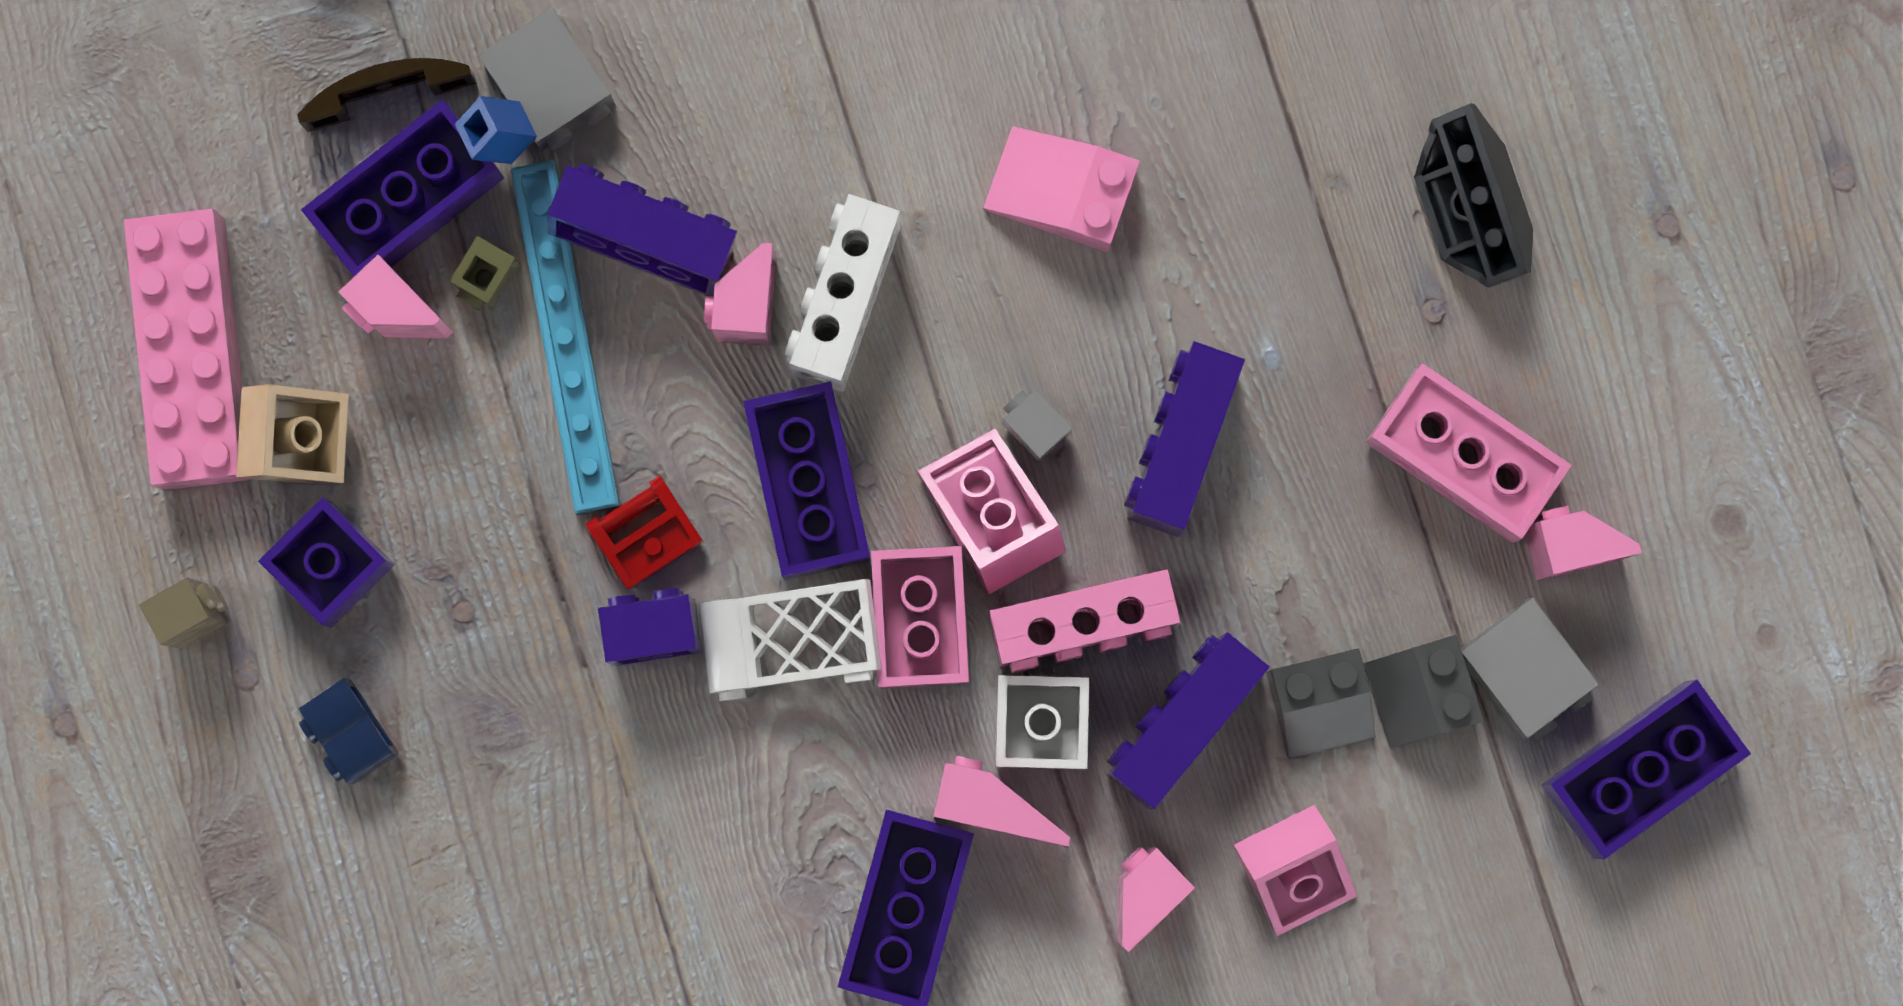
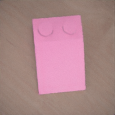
M1012 126L983 210L1108 253L1140 160L1096 145Z
M996 429L918 471L920 478L959 546H962L965 558L988 594L997 591L1067 552L1058 523Z
M956 756L954 764L945 763L933 817L1069 847L1070 837L992 773L982 771V761Z

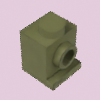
M476 236L449 282L459 289L456 298L478 311L482 304L493 309L513 274L517 273L521 264L512 255ZM483 272H490L493 276L488 286L478 285V277Z

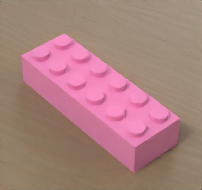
M214 209L124 219L151 485L161 490H172L252 480L236 477L242 377L225 218Z

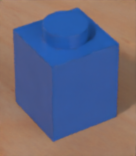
M479 96L455 123L472 160L512 164L537 137L520 101Z

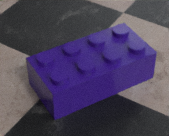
M443 99L301 209L353 276L357 275L377 255L392 267L505 179L493 162L471 159L455 126L459 119Z
M579 164L578 169L569 165L566 166L547 214L549 235L703 295L714 296L715 283L723 277L737 235V231L730 228L731 223L713 214H706L705 218L687 212L689 207L686 204L672 198L664 197L663 201L646 196L647 191L644 188L628 181H621L620 185L603 179L604 174L591 166Z
M1196 341L1192 343L1188 352L1180 350L1168 380L1176 383L1173 394L1165 392L1154 419V423L1161 425L1158 436L1150 434L1139 461L1140 465L1146 467L1143 478L1135 476L1124 503L1125 507L1131 508L1129 520L1179 537L1185 530L1245 359Z
M831 381L743 401L783 580L870 562V552Z
M1228 632L1219 638L1212 634L1211 637L1204 641L1192 656L1198 662L1190 673L1185 670L1178 673L1164 691L1170 697L1161 709L1156 705L1152 706L1135 726L1141 731L1132 744L1127 740L1123 741L1107 760L1113 767L1107 775L1148 809H1155L1270 668L1269 665Z
M1698 680L1683 682L1546 780L1541 786L1592 858L1605 860L1751 755V753Z
M886 809L837 988L902 1006L928 1005L974 833Z

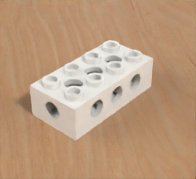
M848 194L845 205L836 204L829 225V229L832 230L830 237H833L830 247L824 245L821 247L814 271L817 272L816 278L819 279L816 289L808 287L801 304V320H804L801 332L793 330L786 347L785 356H788L787 362H790L793 376L817 384L831 381L833 389L844 392L901 228L899 210L852 194ZM860 245L867 249L860 256H850L846 253L850 247ZM838 287H848L853 290L851 295L844 299H837L831 296V293ZM825 328H832L839 332L836 338L831 341L824 342L816 338L817 334Z

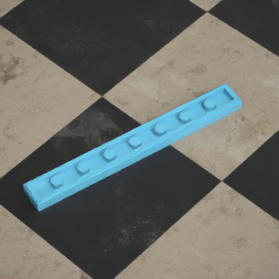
M551 160L510 168L575 515H582L618 508L620 502L571 243L548 234L547 214L560 184L556 162Z

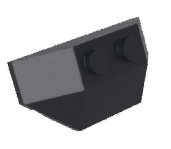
M1474 103L1432 119L1428 130L1430 133L1422 149L1414 179L1441 260L1478 280L1479 283L1488 288L1531 273L1533 226L1505 144Z

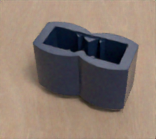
M343 678L299 708L304 718L299 721L302 731L313 744L318 741L322 744L328 755L323 759V762L330 774L338 782L344 779L347 784H355L399 754L390 737L375 718L364 697L350 679Z

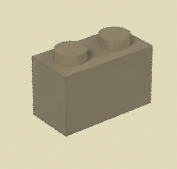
M190 578L179 581L139 604L160 645L182 649L228 623L223 611L228 609V606L216 586L209 588L208 584Z

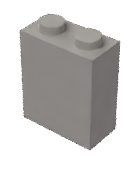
M553 7L478 55L505 98L521 102L537 135L534 141L541 152L548 147L551 150L562 147L573 138L572 132L585 123L588 126H592L602 121L610 114L609 107L615 104L610 92Z
M1534 598L1524 600L1461 648L1469 674L1519 739H1528L1530 736H1533L1537 741L1547 735L1558 725L1554 720L1555 717L1566 709L1573 714L1593 699L1589 692L1599 685Z

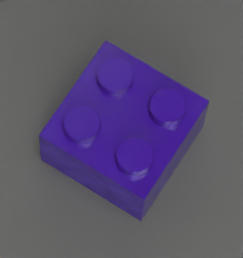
M324 497L258 560L321 625L330 628L395 565L332 501Z
M680 588L653 591L654 599L639 601V598H635V595L608 598L609 606L598 608L605 662L613 666L703 653L695 599L689 594L684 595Z

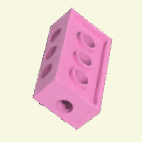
M1423 363L1413 371L1365 441L1367 445L1511 543H1515L1524 537L1572 466ZM1423 418L1432 419L1437 423L1440 430L1437 439L1429 438L1423 433L1421 429ZM1461 443L1468 444L1474 448L1476 452L1475 464H1468L1460 458L1458 449ZM1498 469H1505L1512 475L1513 487L1511 490L1504 489L1498 484L1496 480Z
M1168 569L990 610L988 615L1000 668L1010 666L1012 674L1038 668V659L1054 656L1055 664L1081 658L1083 656L1082 649L1097 646L1099 653L1125 648L1128 645L1127 638L1141 635L1143 643L1168 638L1172 635L1171 628L1181 623ZM1130 603L1134 605L1139 614L1138 622L1135 624L1122 622L1117 614L1118 604ZM1077 613L1089 614L1095 621L1094 633L1084 635L1077 632L1073 626V616ZM1035 623L1047 625L1052 633L1051 642L1046 645L1035 644L1028 636V627Z

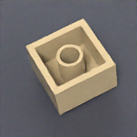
M272 384L242 387L236 477L309 485L343 483L349 394Z

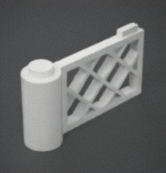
M870 579L698 604L709 694L718 693L719 701L746 698L745 690L756 687L844 675L845 683L873 680L872 671L881 670ZM858 590L861 609L853 620L850 621L834 607L845 592ZM833 594L828 600V602H826L820 597L824 595ZM804 598L812 599L823 608L809 628L792 615ZM790 601L786 608H783L778 602ZM768 604L780 614L767 634L756 626L753 606ZM829 614L846 627V630L833 647L816 634ZM787 620L804 633L791 653L773 640ZM861 622L863 623V631L858 628ZM853 633L865 642L867 662L853 664L839 653ZM757 636L762 640L759 646ZM810 640L814 641L828 653L818 669L810 670L797 659ZM768 646H770L786 660L775 675L762 677L760 658ZM834 659L842 664L841 666L829 667ZM792 665L799 670V672L787 673Z

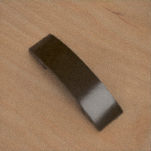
M412 58L385 62L359 70L331 84L309 101L297 114L301 126L307 132L349 121L350 117L346 107V103L426 80L429 88L436 96L477 84V80L469 65L450 60Z

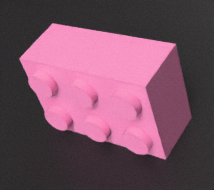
M962 546L871 551L874 614L881 661V670H877L878 688L969 684Z

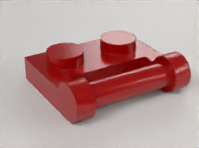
M660 475L649 481L650 487L600 520L594 517L585 523L592 537L628 591L704 542ZM659 501L662 502L667 511L617 544L613 543L609 534Z

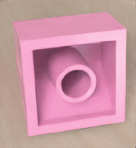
M762 243L715 283L714 296H706L704 323H707L708 330H712L717 342L770 346L777 260L772 243Z
M379 255L371 260L338 291L347 301L342 309L368 334L373 329L377 330L384 337L448 338L453 333L439 316Z
M1569 506L1542 512L1535 519V524L1531 525L1525 534L1537 581L1620 561L1642 553L1640 544L1586 511L1571 514Z
M1315 805L1234 844L1243 870L1276 936L1357 897L1337 840Z
M1138 847L1120 864L1125 872L1118 878L1117 942L1128 952L1195 889L1155 847H1150L1147 851L1143 847Z

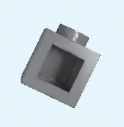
M1037 389L1028 396L1024 391H1021L1003 408L1008 415L1003 418L1002 424L1038 463L1059 445L1073 429Z

